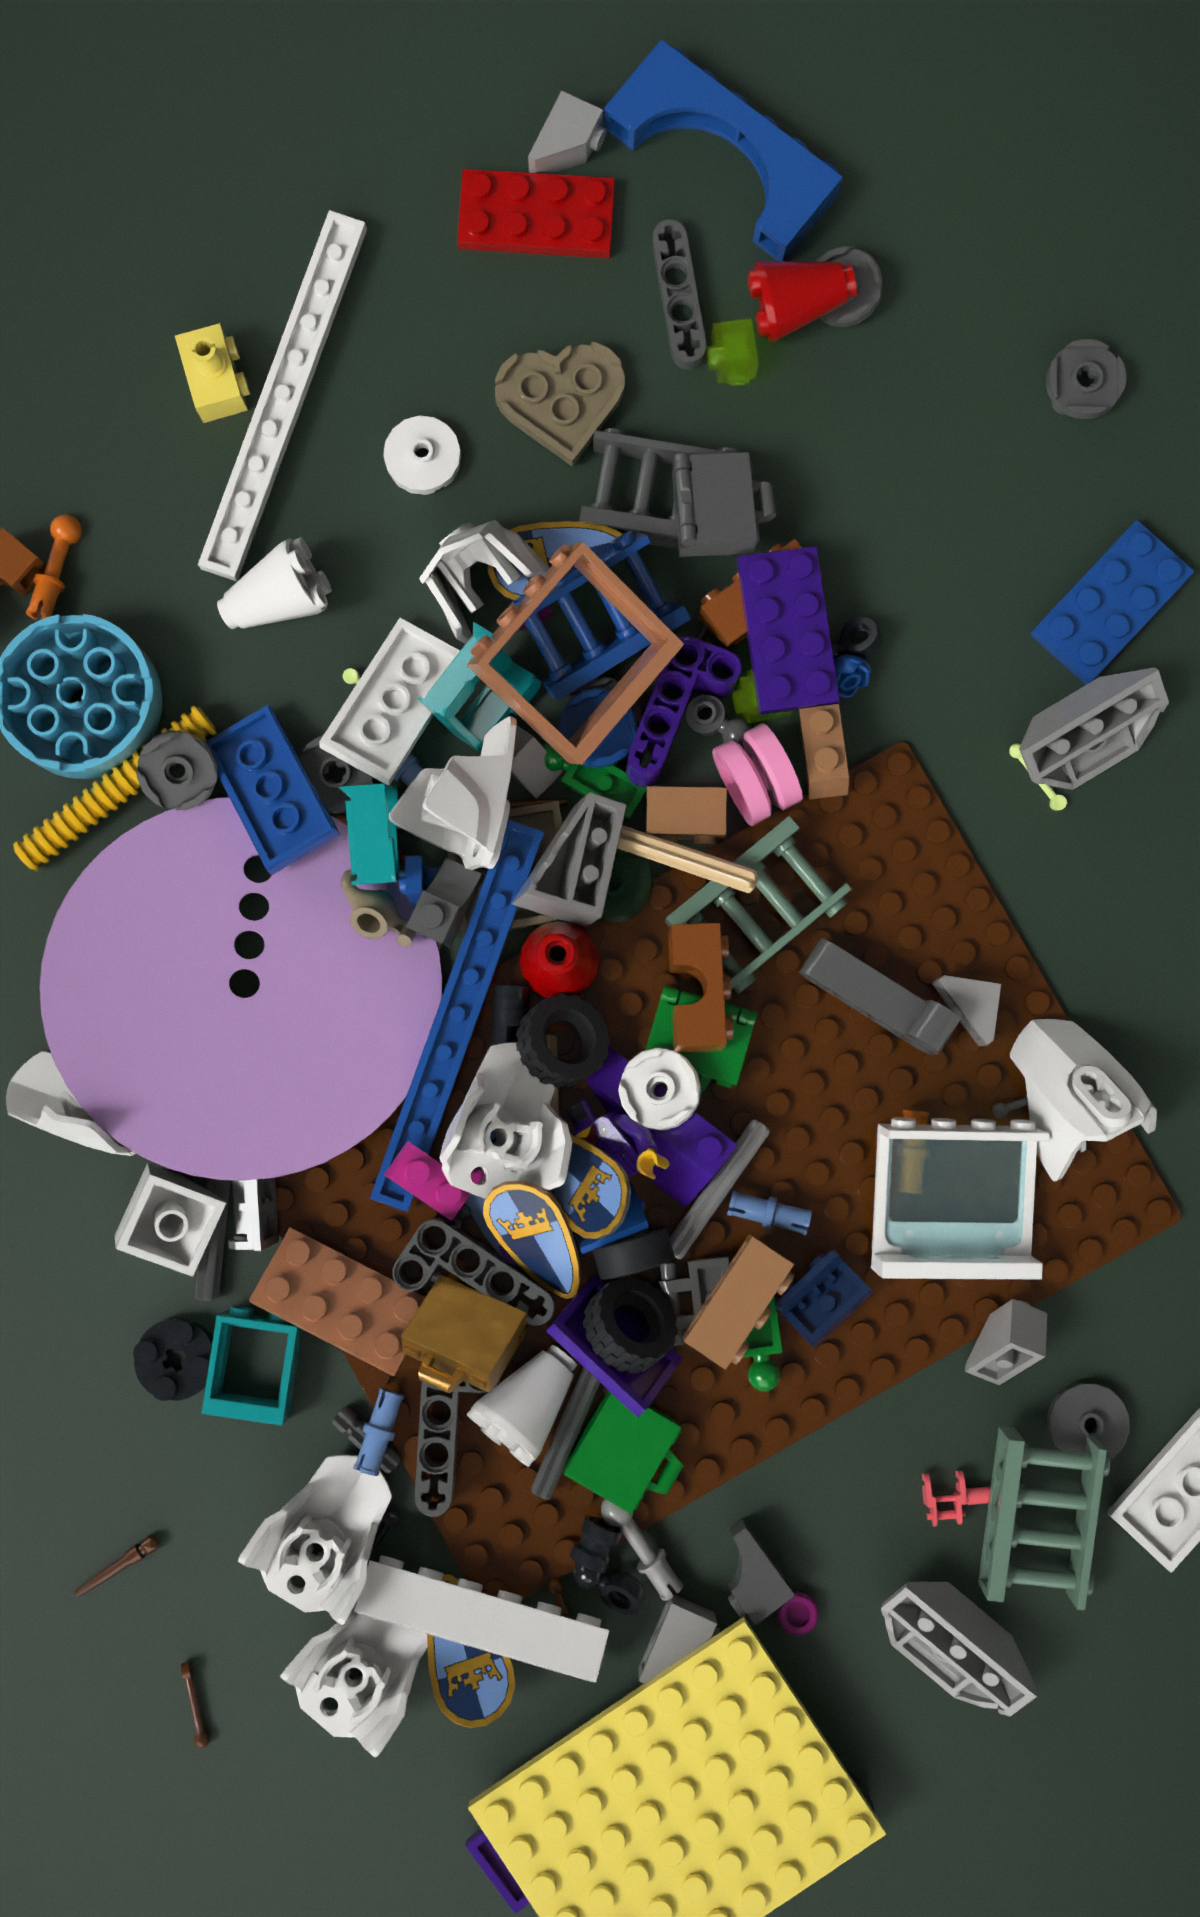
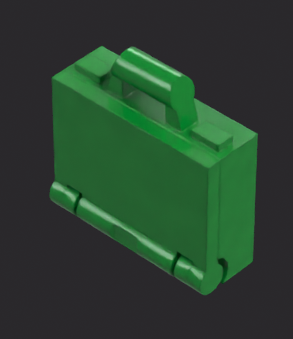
M664 985L645 1051L655 1048L674 1051L672 1011L675 1005H691L701 1000L703 996ZM725 1003V1015H732L733 1039L727 1040L724 1050L679 1052L680 1055L689 1060L697 1071L698 1076H701L700 1096L711 1079L716 1080V1085L727 1088L737 1085L756 1020V1011Z
M608 1390L572 1451L573 1453L569 1456L563 1472L565 1476L632 1514L643 1499L645 1490L668 1494L684 1465L669 1448L676 1442L682 1427L678 1420L651 1404L646 1411L636 1417ZM665 1458L668 1462L657 1481L651 1480Z

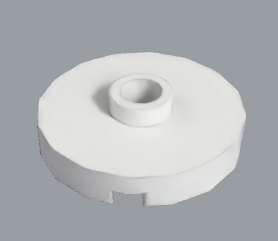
M416 416L405 419L392 429L385 441L383 456L388 473L399 487L410 493L422 495L435 493V490L441 489L443 486L445 488L452 483L460 469L461 450L457 436L446 423L435 417ZM425 448L429 451L427 456L420 458L415 455L417 450Z
M655 1048L641 1052L628 1062L620 1080L618 1091L622 1107L632 1120L646 1128L663 1131L678 1127L692 1116L699 1104L701 1085L697 1071L687 1058L668 1049ZM665 1083L668 1088L666 1095L656 1097L654 1094L655 1086Z

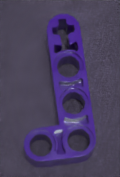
M685 636L679 638L684 645L660 672L629 750L626 775L631 783L639 787H647L657 782L693 690L712 695L716 698H724L733 693L742 668L740 659L736 654L693 637ZM686 656L694 663L692 665H682L676 658ZM724 670L730 675V678L720 679L714 675L713 671ZM674 690L681 697L676 700L668 699L662 692ZM661 724L668 732L661 735L655 734L649 729V726ZM647 749L653 752L651 761L647 768H642L639 765L642 763Z

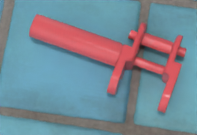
M959 1470L955 1472L958 1482L956 1483V1491L953 1492V1495L934 1496L932 1494L930 1476L928 1473H923V1502L930 1508L927 1520H931L933 1527L938 1525V1520L956 1519L958 1525L962 1524L963 1517H966L965 1510L962 1511V1505L989 1503L991 1486L966 1488L963 1471ZM937 1502H954V1510L937 1511Z

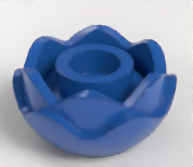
M850 654L834 659L839 696L851 698L858 689L864 688L869 684L871 667L865 659Z

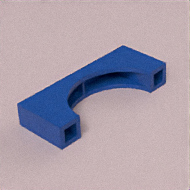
M662 39L604 108V128H606V131L633 151L648 138L672 129H697L710 132L726 139L741 150L759 174L765 193V208L755 224L752 242L777 261H785L838 197L843 176L839 174L832 163L820 160L808 150L804 142L798 138H791L779 129L777 123L771 117L758 113L748 105V102L742 95L729 91L718 82L713 73L706 69L701 70L688 59L687 55L680 48L671 47Z

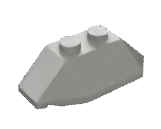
M1148 668L1098 677L1033 716L1019 747L1031 781L1036 784H1046L1073 790L1138 751L1153 729L1159 713L1164 712L1169 704L1159 670Z
M907 1582L882 1603L881 1611L885 1617L886 1629L891 1645L954 1698L979 1707L998 1709V1713L1010 1717L1037 1697L1038 1689L1012 1635L949 1582Z

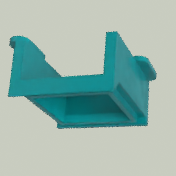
M473 622V636L428 691L425 698L419 696L418 700L454 736L480 753L484 736L497 723L506 719L510 713L518 714L486 685L462 717L458 719L455 716L473 693L475 684L480 679L466 666L473 657L470 651L484 635L487 634L491 637L493 634ZM504 645L488 664L523 698L530 702L540 689L541 681L532 673L514 663L502 650L505 647Z
M383 783L339 787L351 798V801H345L351 875L357 874V880L351 881V885L399 881L400 862L397 829H401V827L393 824L388 819L389 813L399 800L398 786H386Z

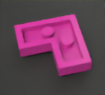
M408 1141L384 1174L451 1221L471 1194L451 1186L442 1171L441 1161H436ZM480 1167L474 1168L471 1172V1180L476 1184L482 1177Z

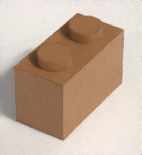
M839 704L799 709V730L808 799L848 795L849 773Z
M647 786L645 833L677 843V840H693V846H717V841H723L726 836L727 788Z

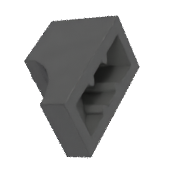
M445 858L433 882L425 891H422L406 927L451 947L484 875L475 870L466 869L464 865Z
M741 1519L730 1527L732 1538L738 1546L739 1561L735 1575L728 1580L732 1594L727 1598L741 1618L748 1615L756 1626L794 1597L795 1594L785 1576L745 1521Z

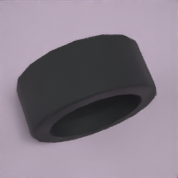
M666 1227L640 1231L592 1250L599 1276L602 1280L641 1272L665 1264L675 1258Z

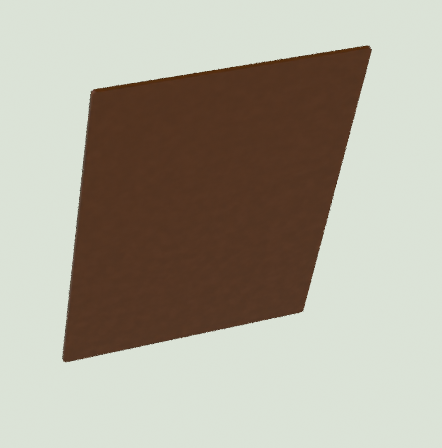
M899 742L848 771V795L809 800L807 793L803 796L801 802L784 811L779 809L771 813L770 818L753 827L748 826L719 842L717 846L703 851V853L734 862L790 816L799 827L796 834L792 836L796 841L794 846L834 893L846 883L851 890L843 896L848 902L844 907L830 918L825 912L752 972L756 978L753 983L739 994L732 989L731 998L724 999L725 1003L756 1011V1020L737 1085L727 1088L716 1085V1080L711 1079L700 1096L695 1112L734 1143H736L753 1119L768 1127L770 1133L682 1259L674 1258L669 1262H676L677 1278L689 1277L687 1260L728 1256L730 1264L750 1234L794 1264L790 1270L794 1274L792 1281L798 1282L809 1272L808 1266L817 1256L822 1253L828 1254L834 1249L843 1261L872 1290L873 1294L815 1348L804 1339L777 1309L782 1353L770 1354V1360L774 1361L779 1367L780 1381L770 1391H759L749 1382L748 1370L754 1362V1357L742 1358L736 1365L730 1362L725 1370L687 1343L672 1347L683 1359L651 1402V1405L679 1421L682 1431L674 1445L672 1444L669 1449L679 1458L684 1466L668 1494L645 1490L644 1497L637 1509H634L632 1516L641 1531L978 1338L989 1315L1011 1299L1025 1301L1032 1307L1175 1225L1181 1219V1212L1135 1133L1130 1129L1108 1141H1086V1150L1083 1152L1077 1151L1063 1178L1058 1181H1053L1050 1178L1038 1155H1036L1031 1256L1043 1263L1042 1279L881 1278L871 1269L878 1124H891V1118L904 1117L903 1110L929 1112L927 1125H931V1119L933 1118L956 1120V1125H971V1119H989L996 1121V1126H1010V1120H1030L1028 1105L1009 1111L1004 1118H997L992 1112V1108L996 1103L1007 1104L1027 1097L1025 1077L1010 1058L1011 1049L1020 1033L1031 1020L1059 1019L1069 1021L915 755L905 742ZM773 852L762 861L766 866L764 869L765 873L804 918L822 904L782 855L777 857ZM673 868L604 906L602 917L589 926H579L587 931L595 942L599 955L597 975L589 989L578 996H580V999L592 1003V1007L596 1011L599 1010L602 1014L601 1018L609 1029L607 1031L608 1037H610L609 1046L628 1061L646 1049L664 985L703 996L702 985L695 976L689 973H670L668 943L670 928L665 923V920L711 880ZM756 886L751 893L732 888L736 892L733 896L773 943L792 929ZM712 903L701 912L705 917L704 923H720L721 935L728 936L729 953L743 969L761 955L759 950L721 906L717 908ZM823 938L924 1001L933 1000L947 1008L949 1006L931 984V982L939 977L946 975L1001 984L994 1041L986 1046L979 1047L959 1021L940 1054H926L803 977L799 971L819 939ZM555 946L550 951V957L552 960L560 962L565 959L566 951L563 947ZM521 953L496 967L429 1154L430 1157L440 1162L441 1149L448 1128L462 1106L477 1071L492 1045L494 986L530 987L523 978L520 966ZM531 988L529 993V1010L546 999ZM552 1023L548 1027L546 1035H555L557 1037L558 1058L564 1060L574 1058L581 1046L578 1032L568 1023ZM586 1080L574 1086L567 1087L565 1085L558 1088L559 1117L568 1124L570 1134H574L577 1131L565 1111L586 1099L597 1119L608 1114ZM665 1083L659 1084L667 1090V1085ZM405 1099L392 1115L372 1134L348 1151L304 1171L275 1178L278 1233L282 1240L288 1229L292 1228L394 1281L393 1267L417 1229L426 1220L433 1217H442L449 1220L415 1196L408 1212L370 1199ZM496 1137L491 1141L492 1144L495 1143ZM892 1139L889 1196L890 1220L1013 1222L1016 1219L1021 1141L926 1139L925 1148H929V1157L924 1159L923 1193L897 1191L900 1155L896 1153L897 1145H901L902 1139ZM640 1172L628 1178L629 1183L633 1185L637 1198L642 1199L645 1204L643 1212L649 1228L644 1230L666 1227L669 1238L702 1192L701 1190L685 1208L654 1184L651 1178ZM733 1190L767 1200L769 1196L775 1197L779 1203L812 1210L806 1236L802 1235V1233L771 1226L770 1229L763 1228L760 1222L727 1215ZM472 1215L464 1220L461 1227L462 1230L498 1253L484 1236ZM455 1216L452 1221H451V1220H449V1221L454 1224V1222H455L457 1216ZM438 1226L427 1228L425 1232L426 1241L433 1247L443 1246L446 1242L444 1230ZM574 1237L581 1264V1280L578 1292L593 1275L606 1285L612 1279H600L593 1251L582 1254L577 1239ZM464 1249L459 1253V1262L463 1268L473 1270L479 1266L480 1257L475 1250ZM408 1260L404 1262L403 1273L407 1279L418 1281L422 1279L423 1268L417 1261ZM660 1265L627 1275L625 1278H630L631 1276L638 1277L642 1281L646 1280L652 1283L651 1285L657 1289V1281L661 1280ZM443 1268L441 1274L442 1276H445L451 1280H454L460 1284H463L469 1288L476 1290L475 1288H473L472 1286L458 1278L456 1275H454L447 1269ZM497 1272L492 1276V1284L496 1290L507 1292L514 1287V1280L509 1273ZM429 1279L422 1288L415 1292L426 1297L435 1283ZM522 1283L512 1301L518 1304L522 1296L530 1302L529 1311L535 1314L538 1309L545 1312L547 1310L543 1306L545 1299L540 1295L535 1300L530 1299L524 1294L528 1286ZM691 1291L679 1292L682 1314L694 1313ZM777 1292L775 1293V1302L779 1300ZM554 1294L555 1309L552 1317L542 1325H530L527 1323V1334L510 1359L498 1383L500 1384L542 1350L547 1351L551 1345L562 1350L577 1364L572 1371L574 1375L541 1453L527 1467L509 1452L510 1449L503 1443L499 1446L481 1431L482 1428L467 1416L475 1402L488 1392H461L455 1492L447 1511L440 1516L432 1517L465 1579L483 1585L481 1593L497 1597L499 1590L522 1596V1599L545 1587L550 1579L560 1578L574 1570L576 1562L570 1558L569 1554L573 1544L580 1541L582 1536L581 1525L585 1516L590 1515L603 1519L601 1505L604 1498L565 1476L564 1472H562L554 1493L549 1500L540 1498L531 1492L532 1484L583 1368L567 1350L546 1332L573 1299H565ZM343 1351L373 1409L379 1395V1388L389 1389L405 1396L401 1402L393 1427V1431L396 1434L391 1442L415 1484L422 1381L419 1380V1371L422 1362L406 1355L394 1377ZM601 1383L572 1451L608 1391ZM434 1401L430 1404V1412L436 1419L444 1420L451 1416V1409L444 1401ZM436 1442L427 1446V1453L433 1460L443 1461L448 1457V1450L443 1444ZM664 1458L651 1480L657 1481L668 1462L667 1459ZM441 1474L434 1475L433 1483L428 1492L432 1494V1501L435 1502L439 1501L442 1495L438 1492V1480ZM622 1534L619 1543L626 1540L624 1534Z

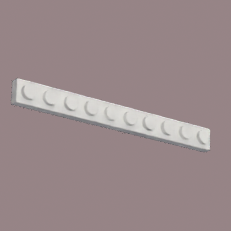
M330 210L327 214L198 562L201 570L234 581L239 579L364 240L367 227L363 221Z

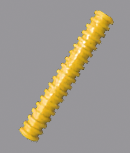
M193 705L190 708L192 711L190 714L183 713L181 721L177 722L174 720L171 722L172 727L169 730L163 728L161 732L164 733L170 730L187 731L201 737L206 742L205 737L209 734L214 736L216 728L199 707ZM137 751L132 753L133 757L130 760H123L122 766L113 767V773L110 775L108 773L103 774L101 782L95 780L92 783L93 788L90 790L85 788L82 791L84 795L73 797L71 805L65 803L62 812L56 810L53 813L54 818L51 820L48 818L44 819L42 827L35 826L32 835L26 833L23 836L24 841L14 842V851L20 860L29 869L38 871L40 863L47 864L50 861L49 856L52 854L54 856L59 855L61 847L66 849L70 846V840L77 841L80 838L79 833L83 832L86 834L89 832V826L91 824L94 826L98 825L100 817L107 818L109 810L116 811L119 809L118 804L121 801L123 803L128 802L130 794L136 796L138 794L137 789L141 787L137 779L138 759L141 751L139 753Z

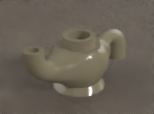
M346 870L342 875L341 887L352 908L350 923L353 929L363 937L370 939L381 938L387 931L393 930L398 934V944L402 947H409L415 938L416 931L406 927L408 920L399 916L392 896L383 890H364L356 885H351V881L357 879V874L351 875V870Z

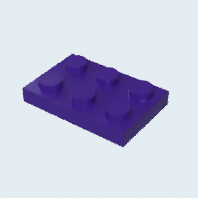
M593 1275L546 1332L638 1417L646 1411L683 1358L671 1348L663 1358L644 1372L640 1370L637 1373L621 1372L612 1365L608 1366L604 1363L603 1359L592 1350L593 1347L585 1336L587 1334L586 1329L583 1328L585 1307L589 1304L590 1299L605 1286L601 1280ZM624 1306L617 1308L614 1318L620 1330L635 1342L643 1341L647 1336V1332L641 1319Z

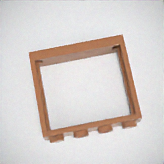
M579 542L569 547L563 544L549 559V562L552 564L550 569L544 576L537 574L525 586L523 592L526 596L517 607L512 604L499 616L496 622L500 626L492 636L484 635L472 647L470 653L473 657L466 666L569 764L582 765L682 648L684 643L584 542ZM574 565L651 645L568 741L488 663Z

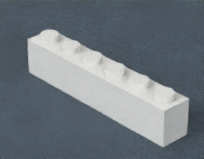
M381 1555L379 1563L369 1560L367 1582L357 1600L355 1613L589 1682L597 1681L609 1630L600 1628L601 1619L578 1613L577 1619L572 1620L560 1616L562 1611L560 1607L543 1602H538L537 1609L521 1605L522 1596L499 1590L497 1597L481 1593L483 1585L465 1579H459L456 1586L443 1582V1573L420 1567L418 1574L402 1570L403 1561Z

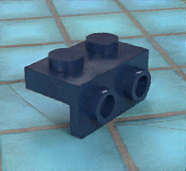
M834 1249L828 1254L822 1253L817 1256L808 1266L809 1272L798 1282L792 1281L782 1295H778L779 1300L774 1304L813 1348L818 1346L873 1294L872 1290L843 1261Z

